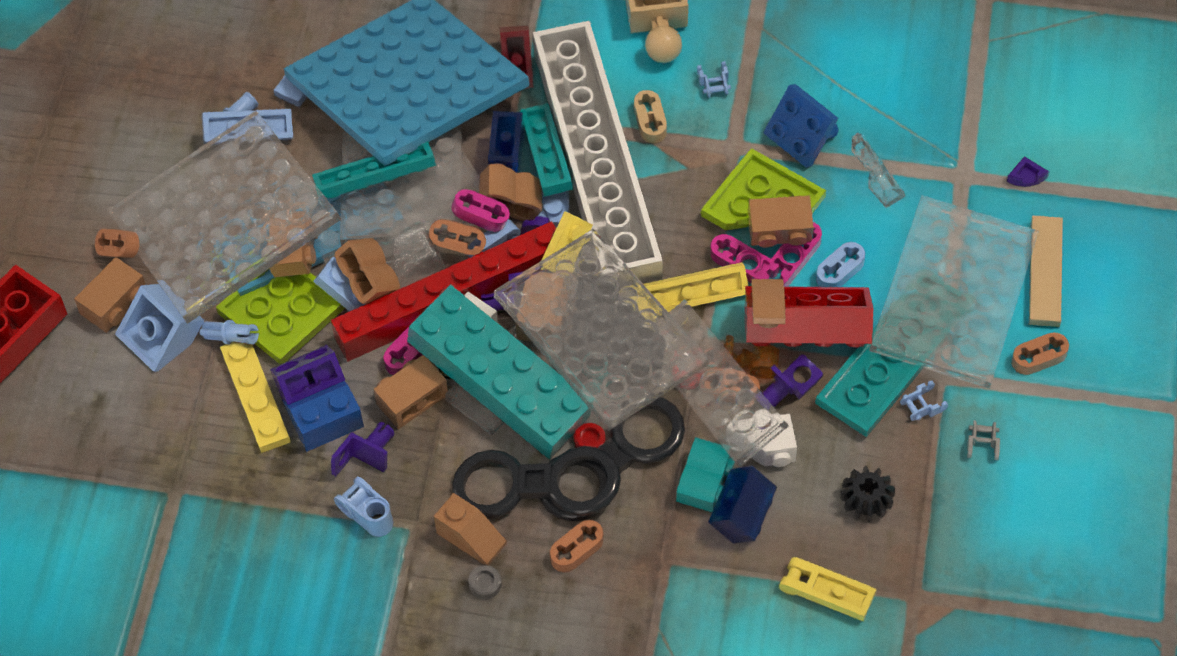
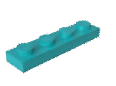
M545 103L521 109V118L544 197L573 190L571 177L549 104Z
M428 141L419 145L416 150L403 154L387 166H384L372 156L312 174L320 200L335 198L340 194L357 189H365L370 185L380 182L392 181L410 173L422 172L427 168L436 166L431 147Z

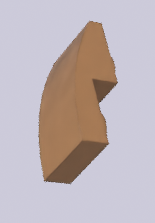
M752 279L753 324H759L764 328H774L778 324H785L783 279Z

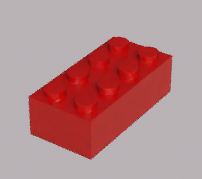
M16 264L0 279V383L68 314L60 294Z
M745 286L744 322L746 343H752L755 346L783 343L790 347H797L802 345V343H814L819 347H830L833 344L862 347L864 344H872L874 308L869 287H784L785 324H778L774 328H764L759 324H753L752 286Z

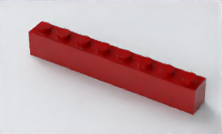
M552 221L332 319L331 324L334 338L345 359L349 362L395 341L450 284L463 295L470 292L481 301H484L481 299L483 294L487 295L508 290V287H510L508 274L540 269L538 266L556 230Z

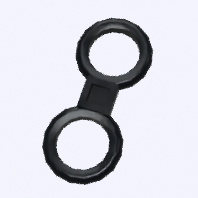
M651 394L635 396L624 402L614 413L610 425L611 438L598 448L613 457L619 466L620 474L631 466L634 461L644 464L660 462L673 455L682 444L685 433L684 418L676 405L664 397ZM642 409H654L662 412L672 423L670 437L664 444L656 448L642 449L635 447L627 441L623 434L625 421L631 414ZM557 457L551 459L548 463L552 465ZM589 460L578 461L570 465L587 467L597 475L600 480V488L596 496L605 488L608 476L607 471L602 465ZM539 498L548 512L559 519L567 521L587 520L601 512L585 516L571 515L557 508L550 498Z
M580 446L571 448L559 455L552 465L551 463L520 464L517 458L507 452L490 449L477 452L462 462L455 471L452 491L478 508L487 519L502 517L513 510L521 499L550 498L553 504L565 513L585 516L597 513L610 505L618 494L621 475L619 466L613 457L598 447ZM578 461H595L607 471L608 479L602 492L593 499L582 502L574 501L564 496L560 491L559 482L565 469ZM488 464L502 465L507 468L512 474L513 483L510 492L504 499L494 504L482 505L468 498L465 486L467 479L474 470Z

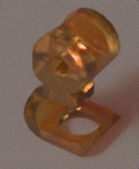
M732 335L726 336L722 345L719 369L736 372L742 371L744 367H747L750 370L749 374L758 379L774 378L775 374L771 367L775 365L778 368L780 351L777 347L773 345L754 346L752 351L743 348L741 354L736 355L733 352L734 337Z

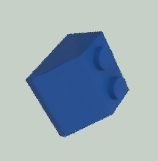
M345 381L290 405L282 399V403L306 452L364 427L361 409Z

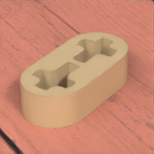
M643 90L636 94L634 98V113L640 135L648 143H659L667 135V122L662 104L657 93L651 90ZM644 102H648L651 106V111L647 112L646 106L643 104ZM649 122H654L655 128L658 131H652L649 128Z

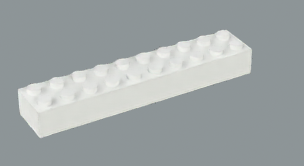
M590 21L533 32L535 59L571 177L581 218L593 224L587 238L599 280L610 281L617 290L662 280V257Z

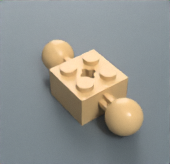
M625 0L631 33L650 31L645 40V49L649 57L659 63H668L676 59L682 49V39L673 28L688 27V1Z

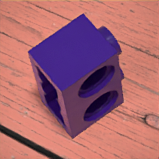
M328 345L270 369L280 396L288 405L345 381L336 354Z

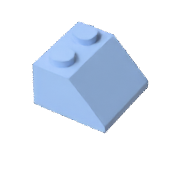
M167 284L141 285L115 335L152 371L157 372L192 344L205 320Z

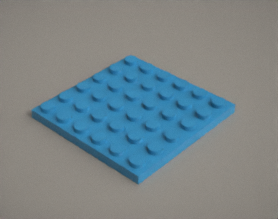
M411 0L284 68L285 77L384 166L396 161V158L403 154L416 150L424 142L432 141L530 86L529 77L435 0Z

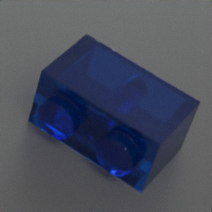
M493 111L488 165L503 164L516 173H520L524 141L523 112Z
M754 466L730 469L708 523L733 544L755 541L761 532V526L767 511L772 505V499L777 486Z

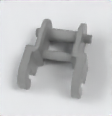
M974 420L973 426L969 425V430H972V436L969 435L967 442V458L972 457V448L975 442L991 443L995 453L994 460H999L1000 438H996V432L999 433L1000 428H996V422H993L992 426L977 425V421ZM977 432L991 433V438L976 437Z

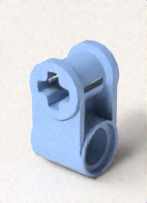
M356 477L353 480L354 484L346 492L334 497V502L347 517L356 521L369 534L377 537L385 536L392 530L394 524L389 503L374 491L364 479ZM377 514H383V516L378 519H372V517Z

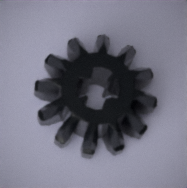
M867 465L863 467L862 473L853 469L850 473V478L845 477L842 482L843 490H841L840 499L845 502L844 508L846 512L855 510L854 517L856 520L862 514L866 515L869 522L873 519V514L883 518L886 512L885 509L890 510L893 507L894 500L892 498L895 496V488L890 485V475L880 477V468L876 469L874 473L869 472Z

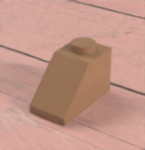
M455 493L449 497L434 515L436 533L483 565H490L507 544L506 539L478 508Z

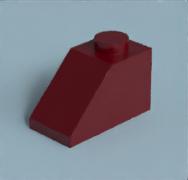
M528 25L499 27L502 55L529 77L530 86L526 88H534Z

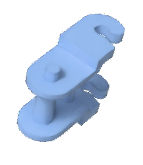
M721 61V77L707 78V75L703 74L701 65H697L700 86H705L703 93H706L708 98H710L711 93L721 91L728 95V89H731V86L727 85L728 69L725 61ZM711 82H722V85L719 86H709V83Z
M932 380L928 382L927 386L925 383L916 386L915 392L903 395V398L900 400V404L907 405L912 412L910 416L912 421L921 420L926 415H929L931 418L948 408L946 401L942 402L941 406L938 403L927 405L921 396L934 388L935 384ZM917 399L923 406V408L919 410L913 403V401Z

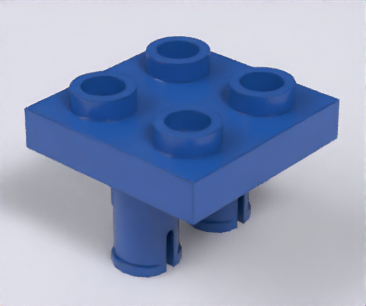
M791 84L786 89L763 133L807 168L813 165L826 140L837 136L838 126L836 122L839 118L798 85Z

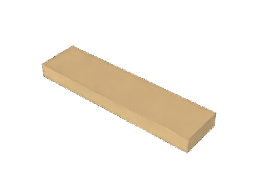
M1032 215L1029 325L1060 327L1063 234V218Z

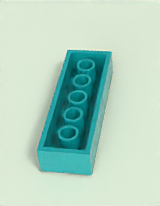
M451 284L409 326L407 338L409 344L549 460L575 433L578 427L590 417L594 404L592 400Z

